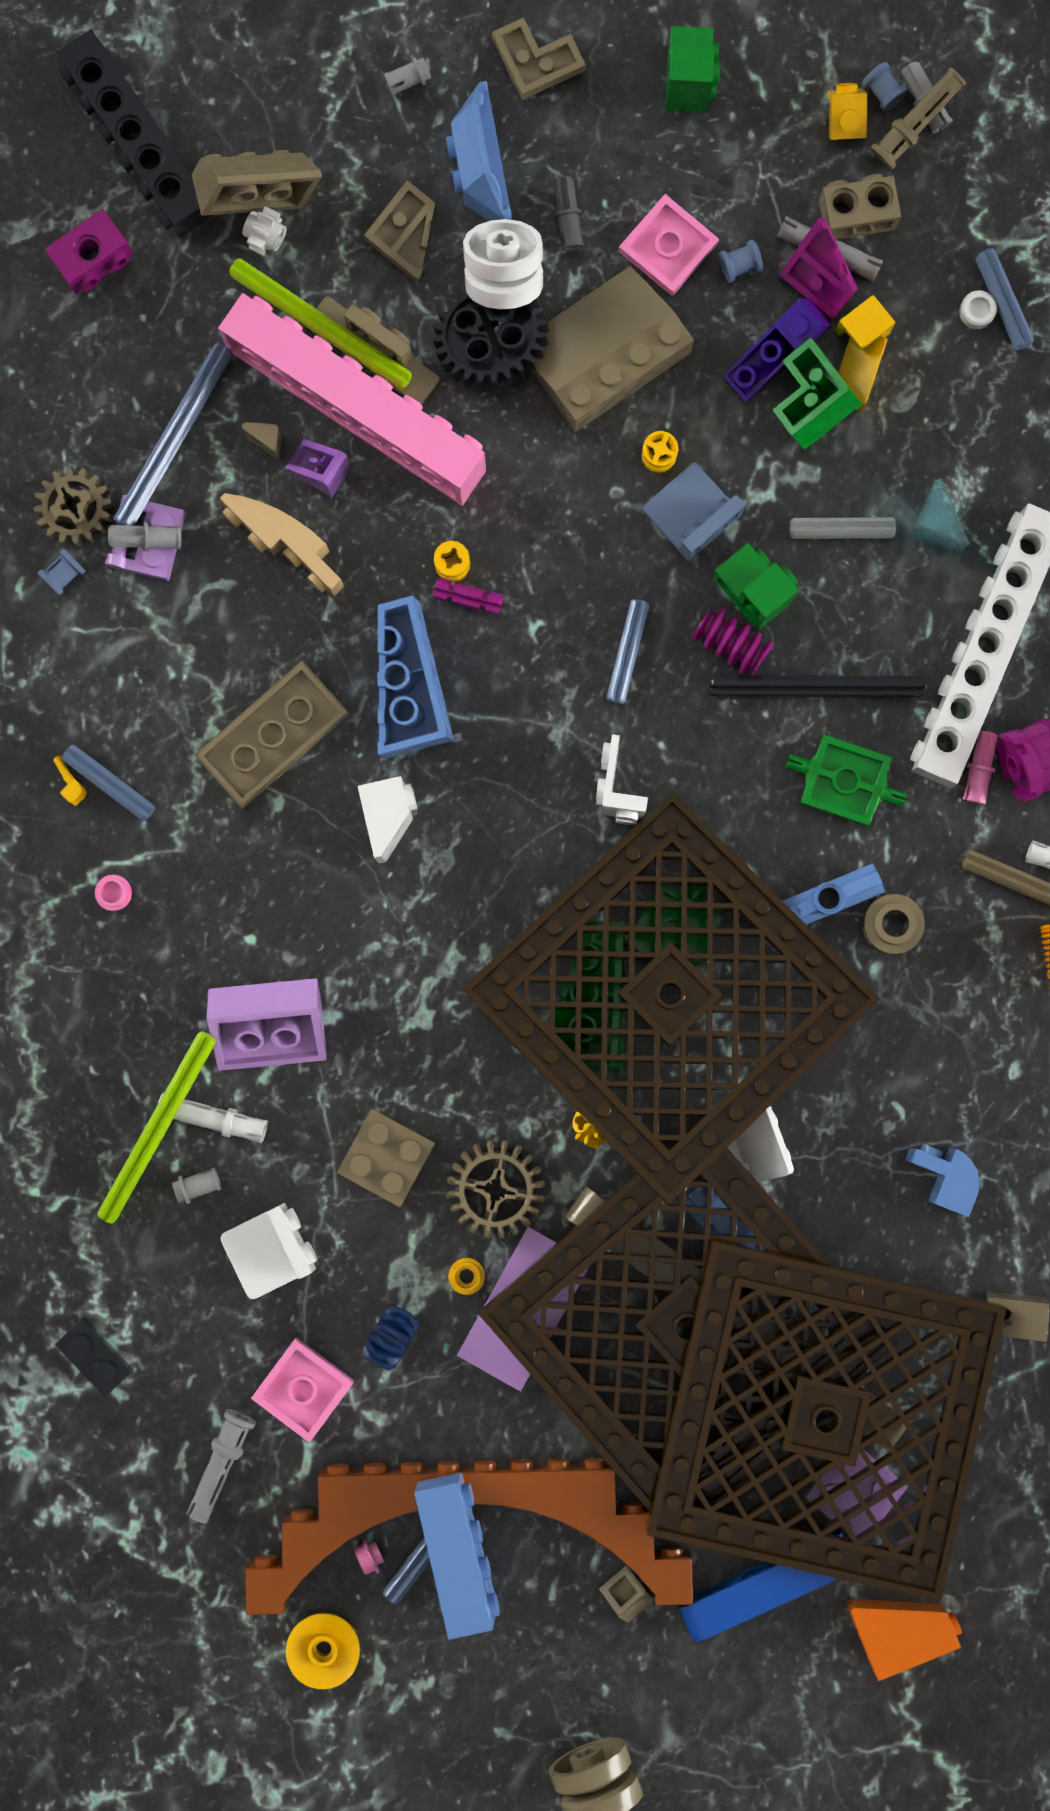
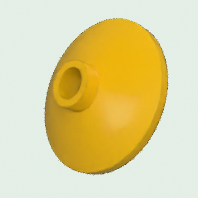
M316 1613L302 1619L291 1631L286 1644V1659L292 1674L304 1685L315 1689H330L344 1683L355 1671L360 1656V1644L355 1630L346 1620L330 1613ZM323 1641L330 1644L331 1650L328 1653H322L318 1650L317 1645Z

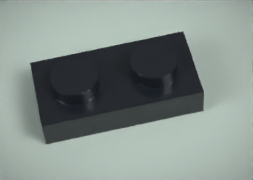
M85 1317L77 1322L55 1344L104 1397L108 1396L134 1371Z

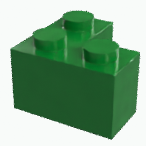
M671 26L665 110L707 113L709 100H716L721 62L718 61L719 43L713 42L714 28Z
M809 338L782 360L801 387L773 409L791 436L804 450L862 405L812 338Z
M747 543L714 571L712 578L757 631H760L791 605L799 591L796 587L798 581L786 567L781 569L776 562L768 567L770 561L765 553L758 547L753 549Z

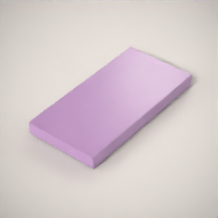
M527 1227L484 1306L557 1242L537 1230ZM589 1267L578 1276L584 1277ZM569 1284L550 1301L568 1302ZM575 1284L574 1294L577 1291L580 1284ZM547 1308L546 1327H557L566 1309ZM541 1309L532 1316L539 1325ZM478 1315L457 1356L521 1392L530 1373Z

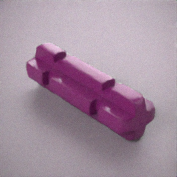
M442 578L437 579L434 585L433 597L437 600L447 602V599H451L452 604L480 610L481 607L485 609L484 612L494 615L500 613L503 604V596L490 591L489 594H485L483 589L457 583L455 586L452 585V581Z

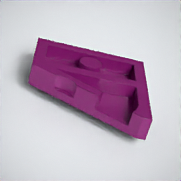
M823 217L819 218L779 275L833 320L840 314L858 288L827 221Z

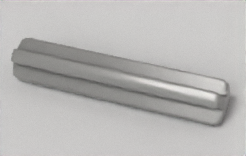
M893 517L793 518L790 521L789 533L792 539L893 538L896 534V521Z

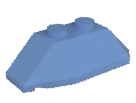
M487 81L479 82L451 121L452 136L446 137L449 159L456 158L458 170L452 171L455 193L462 192L464 205L488 221L512 220Z

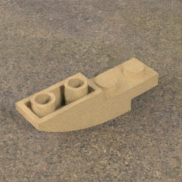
M224 493L220 497L221 502L226 508L222 511L223 515L236 528L242 524L251 533L247 537L248 540L261 553L267 549L275 556L285 547L286 549L282 552L283 555L296 568L302 564L311 573L307 577L308 580L321 593L327 589L335 596L344 587L342 580L322 560L329 553L327 544L298 520L277 508L244 496Z

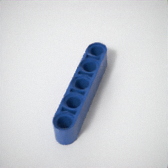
M840 1530L832 1531L831 1533H829L832 1535L844 1537L842 1531ZM763 1562L693 1594L692 1605H677L692 1641L698 1642L839 1578Z

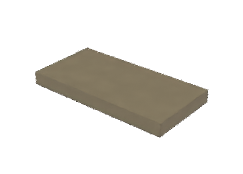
M302 660L201 748L195 756L242 809H245L350 716V713Z

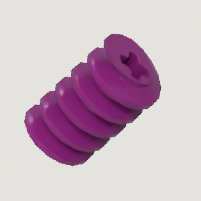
M713 605L693 633L692 641L697 642L701 638L706 637L703 649L707 651L717 645L716 658L719 659L728 653L727 666L731 667L740 661L739 674L744 675L749 670H753V676L772 649L774 641L770 640L761 646L762 633L760 631L749 637L750 624L747 623L740 629H737L739 617L735 615L726 621L724 619L727 608L723 607L714 613Z

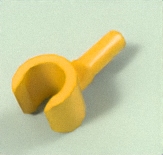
M57 756L53 761L63 780L67 783L60 793L68 802L77 806L85 798L87 791L70 773L62 757Z

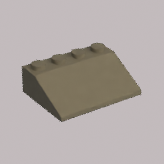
M630 265L547 322L549 332L546 334L549 344L541 346L545 356L544 358H534L537 369L530 370L573 431L577 432L691 354L694 339L675 312Z

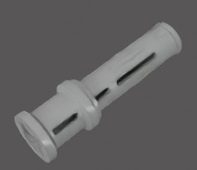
M226 1409L224 1413L226 1420L220 1434L212 1440L211 1449L213 1453L186 1512V1515L194 1521L208 1523L212 1509L234 1460L242 1457L244 1451L241 1447L248 1431L255 1427L256 1421L240 1411Z

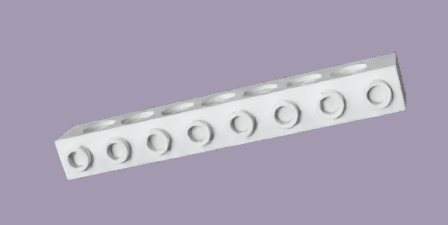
M1029 503L1020 513L1015 511L1006 531L1012 534L1007 545L1001 544L995 555L993 564L998 566L993 578L989 576L986 578L979 596L984 598L979 611L976 609L972 611L965 629L970 631L966 643L960 642L954 652L951 661L956 663L952 676L946 674L938 690V695L943 696L938 709L932 707L924 724V727L929 729L924 742L918 740L910 757V760L915 762L911 772L949 788L957 785L1050 566V512ZM1020 540L1030 541L1035 547V554L1030 555L1023 552L1020 547ZM1006 573H1016L1021 579V587L1011 586L1006 580ZM993 605H1001L1007 610V620H999L994 616L992 612ZM980 637L989 638L993 642V653H986L980 649L978 644ZM966 670H974L979 674V686H972L966 682L964 677ZM953 702H959L964 705L967 712L965 719H958L952 715L950 708ZM938 735H946L952 740L953 748L951 752H943L938 748Z

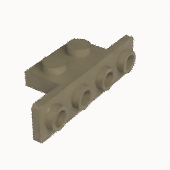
M326 296L316 308L411 371L412 379L404 390H400L391 384L393 389L401 395H408L422 405L439 383L438 375L412 357L409 339L395 328L389 331L382 326L380 318L370 309L364 307L360 310L352 304L347 310L329 296ZM362 365V366H363L364 368H366L368 371H370V372L373 373L374 375H377L376 373H374L373 371H371L370 369H368L367 367H365L364 365Z

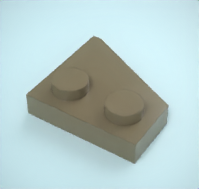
M407 180L364 234L363 239L417 283L422 274L435 202Z

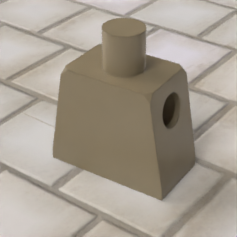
M986 1293V1301L1004 1305L1006 1309L1011 1311L1009 1318L1003 1321L1000 1336L1047 1342L1050 1304L1046 1297Z

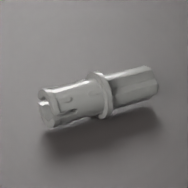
M912 62L901 70V76L915 99L913 102L914 107L933 87L919 62ZM943 107L928 125L931 128L932 134L939 131V128L942 130L947 127L953 120Z
M144 522L143 526L111 525L108 528V543L111 547H142L143 551H148V548L181 549L180 526H148V522Z

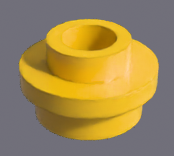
M461 1258L451 1266L448 1279L451 1287L456 1292L470 1295L476 1293L483 1286L485 1272L477 1260ZM469 1269L473 1272L474 1278L471 1282L466 1283L461 1280L460 1273L462 1270Z

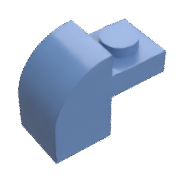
M922 1144L920 1150L910 1147L905 1161L939 1174L928 1201L969 1217L978 1196L980 1184L978 1171L972 1160L962 1151L949 1147L945 1159H941L943 1151Z

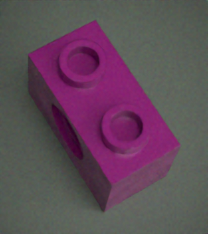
M103 208L44 249L76 295L82 291L92 290L98 285L100 278L111 270L118 271L128 263L129 258L134 255L128 242ZM93 249L99 250L96 258L92 260L84 259L88 251Z

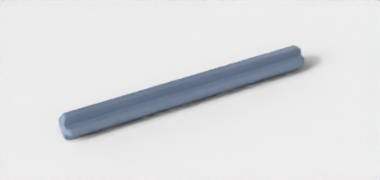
M220 343L214 344L114 516L115 523L118 525L134 526L232 358L231 350Z

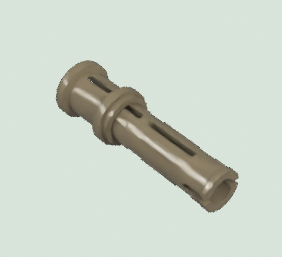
M950 67L903 120L900 118L894 120L891 124L892 129L878 144L873 143L870 146L871 151L884 165L893 170L896 167L895 161L909 146L914 147L918 143V134L951 98L966 85L965 80Z

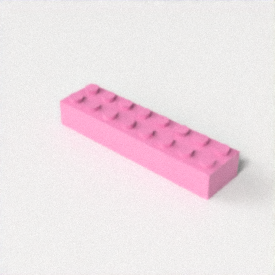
M244 293L240 295L218 327L224 344L231 350V354L461 506L464 505L486 472L485 452L482 451L483 446L476 439L469 435H465L462 438L453 432V426L439 415H435L433 418L421 411L423 407L418 401L408 395L402 398L391 391L393 387L382 377L375 375L371 378L361 371L363 367L353 358L345 355L342 359L331 351L333 348L327 341L317 335L312 339L303 333L302 326L294 319L286 315L282 319L271 312L273 308L262 298L255 296L251 299Z

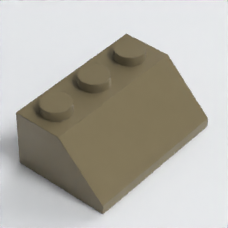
M278 150L266 155L244 152L233 157L210 154L199 159L192 173L200 213L201 216L252 211L260 212L263 211L265 206L274 211L302 209L321 180L322 174L321 170L303 152L290 153L288 150Z

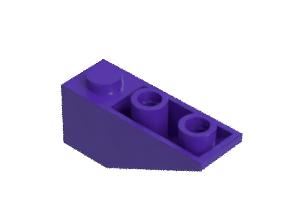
M799 299L723 377L743 400L748 402L787 369L782 360L809 338H812L816 343L833 324L810 299Z

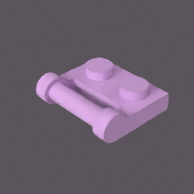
M122 495L120 506L127 495ZM148 502L141 513L146 515L144 522H148V526H180L182 532L186 512L183 509ZM113 547L112 553L107 554L105 565L108 567L169 581L177 549L148 548V551H143L142 547H138L135 560L125 558L128 547Z

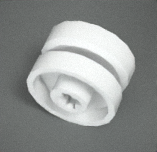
M491 220L475 226L466 234L463 241L466 266L464 269L465 287L467 294L474 302L488 308L511 309L529 304L540 295L543 288V269L541 265L543 260V243L541 234L534 227L515 220Z

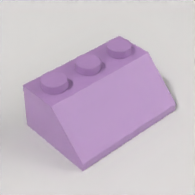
M317 978L208 989L207 1023L210 1035L216 1038V1044L213 1049L218 1071L327 1060L322 1002Z

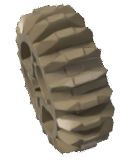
M491 1139L487 1141V1152L483 1153L481 1146L476 1143L473 1145V1149L477 1156L472 1158L466 1151L461 1153L462 1159L467 1163L465 1167L459 1163L452 1165V1169L461 1173L459 1178L454 1176L448 1177L447 1183L458 1185V1190L448 1191L447 1198H459V1202L450 1207L451 1212L464 1210L465 1213L459 1218L458 1222L462 1225L471 1218L474 1221L470 1228L471 1233L474 1234L480 1224L485 1226L484 1238L490 1237L491 1228H497L498 1238L503 1239L505 1237L504 1227L509 1226L512 1234L517 1235L519 1230L515 1222L520 1220L524 1226L529 1227L531 1222L525 1216L526 1212L528 1211L536 1216L540 1213V1210L531 1205L532 1200L537 1202L544 1201V1195L534 1193V1188L544 1187L545 1181H533L532 1176L539 1174L541 1168L540 1166H535L530 1170L526 1165L533 1160V1156L528 1154L523 1160L519 1159L518 1155L522 1150L520 1145H516L511 1154L506 1152L508 1148L507 1140L502 1141L501 1151L494 1150V1141ZM489 1159H496L493 1174L489 1178H467L470 1171L479 1163ZM507 1161L514 1164L521 1171L525 1178L527 1189L518 1188L506 1181L505 1168ZM500 1170L501 1187L515 1193L506 1192L504 1196L499 1194L500 1198L496 1199L494 1207H491V1191L477 1185L486 1186L488 1182L492 1184V1180L496 1179L497 1172ZM465 1189L474 1190V1192H478L485 1197L487 1201L485 1217L472 1208L468 1202ZM506 1199L524 1200L521 1207L515 1213L505 1218L496 1219L497 1209L502 1201Z

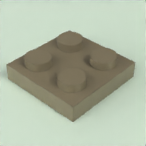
M371 1108L337 1173L401 1208L436 1142Z

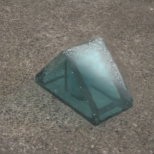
M940 478L935 480L929 488L910 536L951 553L959 554L970 543L943 480Z

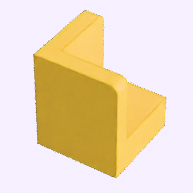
M872 295L842 318L835 332L839 337L847 333L859 349H864L879 336L884 338L888 336L896 322L876 297Z

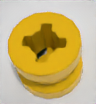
M656 431L648 435L644 441L641 454L644 466L654 473H665L670 470L676 461L678 443L673 435L665 431Z
M447 541L437 547L434 553L437 574L442 579L452 582L462 580L470 570V557L465 546L457 541Z

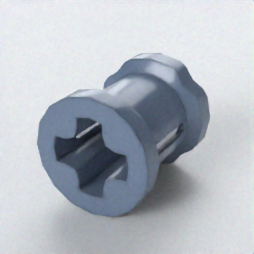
M883 62L875 67L862 81L865 89L870 88L881 102L880 108L883 112L896 106L909 91L905 85L900 86L889 72L890 65L887 62Z
M753 240L747 241L746 246L727 253L723 250L718 253L721 270L728 283L734 282L735 277L752 270L756 272L763 271L761 254L756 242Z
M64 548L59 551L60 556L48 568L37 572L58 595L64 592L63 588L76 575H83L86 572Z

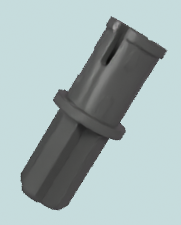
M570 176L559 177L554 180L557 212L554 213V219L558 220L561 250L566 252L580 250V248L584 247L580 228L582 210L577 208L574 181Z

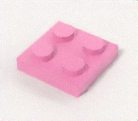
M665 194L619 246V253L673 297L718 245L719 238Z
M296 1337L251 1399L310 1443L355 1381Z

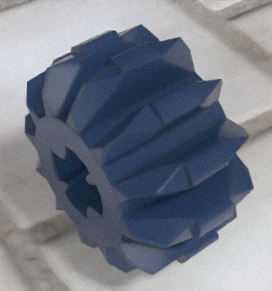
M395 1305L387 1308L365 1343L363 1356L368 1358L375 1366L382 1367L387 1371L396 1368L420 1327L419 1320L404 1308L401 1309Z

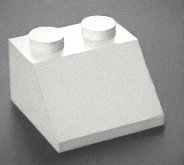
M401 776L358 786L373 856L379 864L385 863L412 822L411 810L418 809L411 784L405 785Z

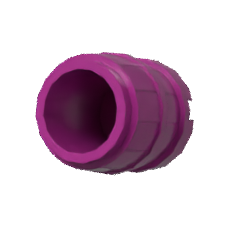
M1050 718L1037 720L1033 725L1021 730L1013 729L1001 733L998 737L1002 738L1003 741L996 743L997 759L1004 780L1012 778L1013 783L1017 787L1011 790L1013 795L1018 800L1027 802L1040 797L1043 792L1050 791Z

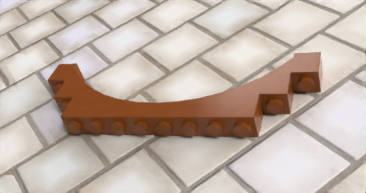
M604 1458L585 1459V1464H570L569 1459L548 1460V1465H533L532 1460L519 1459L511 1461V1466H496V1461L481 1460L474 1462V1467H460V1463L457 1461H443L437 1463L438 1467L423 1468V1463L405 1462L401 1464V1468L386 1469L385 1463H368L364 1465V1469H349L348 1464H331L327 1466V1470H321L318 1476L319 1515H313V1510L311 1509L291 1511V1515H286L282 1522V1560H277L276 1555H259L255 1557V1561H250L245 1569L246 1615L283 1614L287 1606V1598L302 1579L325 1557L348 1540L375 1525L403 1514L418 1511L414 1491L419 1481L462 1472L464 1483L471 1484L474 1504L506 1506L531 1511L561 1521L587 1534L608 1548L634 1570L654 1593L655 1605L693 1604L692 1559L690 1552L683 1551V1547L677 1545L662 1546L661 1551H654V1537L648 1536L646 1533L650 1511L642 1502L638 1501L624 1502L623 1508H616L615 1471Z

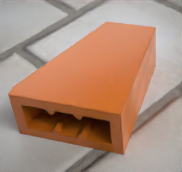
M850 1599L845 1601L871 1668L878 1681L961 1648L957 1635L962 1634L959 1622L954 1612L947 1613L941 1603Z

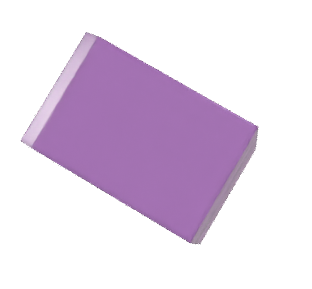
M303 439L285 469L330 498H333L351 470L347 455L342 451Z

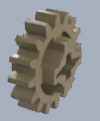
M71 467L66 468V476L61 477L56 471L52 472L55 481L49 483L43 480L41 483L46 489L45 493H35V497L42 505L34 507L33 510L37 515L44 516L39 519L38 525L42 529L48 528L46 535L50 539L54 540L59 536V542L63 546H67L70 539L73 540L77 547H81L83 538H87L91 543H94L95 537L93 533L98 531L101 534H105L106 530L102 526L103 521L112 522L113 520L112 516L106 512L107 509L114 507L112 500L105 498L110 494L109 489L106 485L100 486L101 479L96 474L89 479V473L83 468L79 471L78 476L75 475ZM75 485H77V486H83V487H86V488H84V489L78 491V490L72 489L70 486H75ZM58 494L55 504L52 505L55 496ZM69 496L77 503L79 519L71 512ZM96 509L95 515L90 521L92 511ZM71 524L75 525L77 529H65L59 525Z

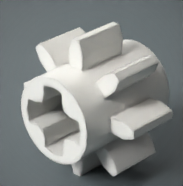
M265 206L262 213L252 211L249 214L242 232L243 236L248 238L249 249L264 256L267 249L277 251L280 248L287 230L286 226L281 224L280 213Z

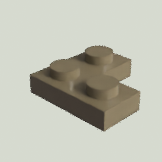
M524 17L492 32V40L522 100L586 71V64L571 34L538 48Z

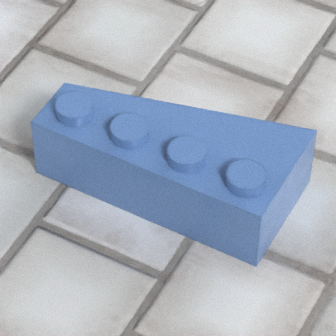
M409 596L378 605V755L387 759L454 741L420 602L414 596Z
M462 1472L419 1481L414 1494L448 1640L492 1631L496 1616H500V1609L491 1581L489 1560L484 1555L481 1544L483 1542L481 1525L478 1519H474L471 1506H474L471 1484L464 1483Z

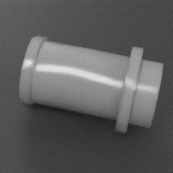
M413 57L411 63L384 73L392 96L419 83L424 86L426 85L425 81L431 79L423 57L418 60L416 57Z
M214 1167L187 1178H183L182 1175L178 1176V1181L172 1182L174 1193L179 1203L185 1201L187 1204H190L193 1198L221 1190L220 1180Z

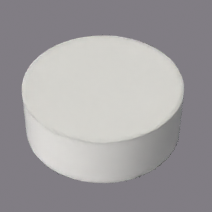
M981 290L973 291L964 298L960 305V318L969 328H985L992 322L997 313V303L988 292Z

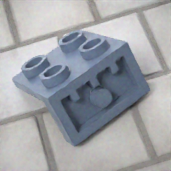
M693 462L649 500L642 510L689 562L742 515L746 504L737 494L729 499L696 462Z

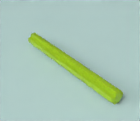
M238 258L231 265L229 273L233 279L398 389L404 390L412 379L411 371L243 259Z
M201 1031L196 1035L101 1205L97 1215L105 1222L113 1224L119 1217L216 1044V1038L209 1033Z

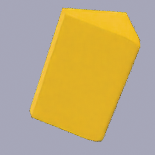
M879 336L864 349H859L853 340L849 338L838 372L862 403L856 409L863 412L867 404L888 340L887 338Z

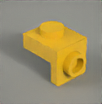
M857 83L836 84V90L827 91V99L830 101L829 138L831 140L866 138L867 92L863 89H858Z

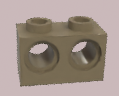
M872 174L864 177L862 181L848 183L847 180L833 181L827 187H823L819 198L821 216L827 221L835 240L896 230L901 219L894 175L883 177L882 174ZM872 197L879 198L885 206L875 207L871 205L868 199ZM837 203L845 204L850 212L840 213L835 210L833 205Z

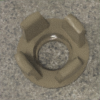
M888 894L878 898L869 906L864 917V928H862L865 939L871 946L873 945L884 953L900 954L909 951L918 944L924 932L925 921L920 907L912 899L900 894ZM892 910L903 912L909 921L906 933L899 937L888 935L882 926L885 914Z

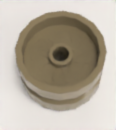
M616 1737L592 1741L567 1752L554 1761L549 1768V1775L555 1792L564 1795L561 1799L562 1811H628L643 1797V1790L637 1773L627 1769L631 1764V1757L623 1739Z

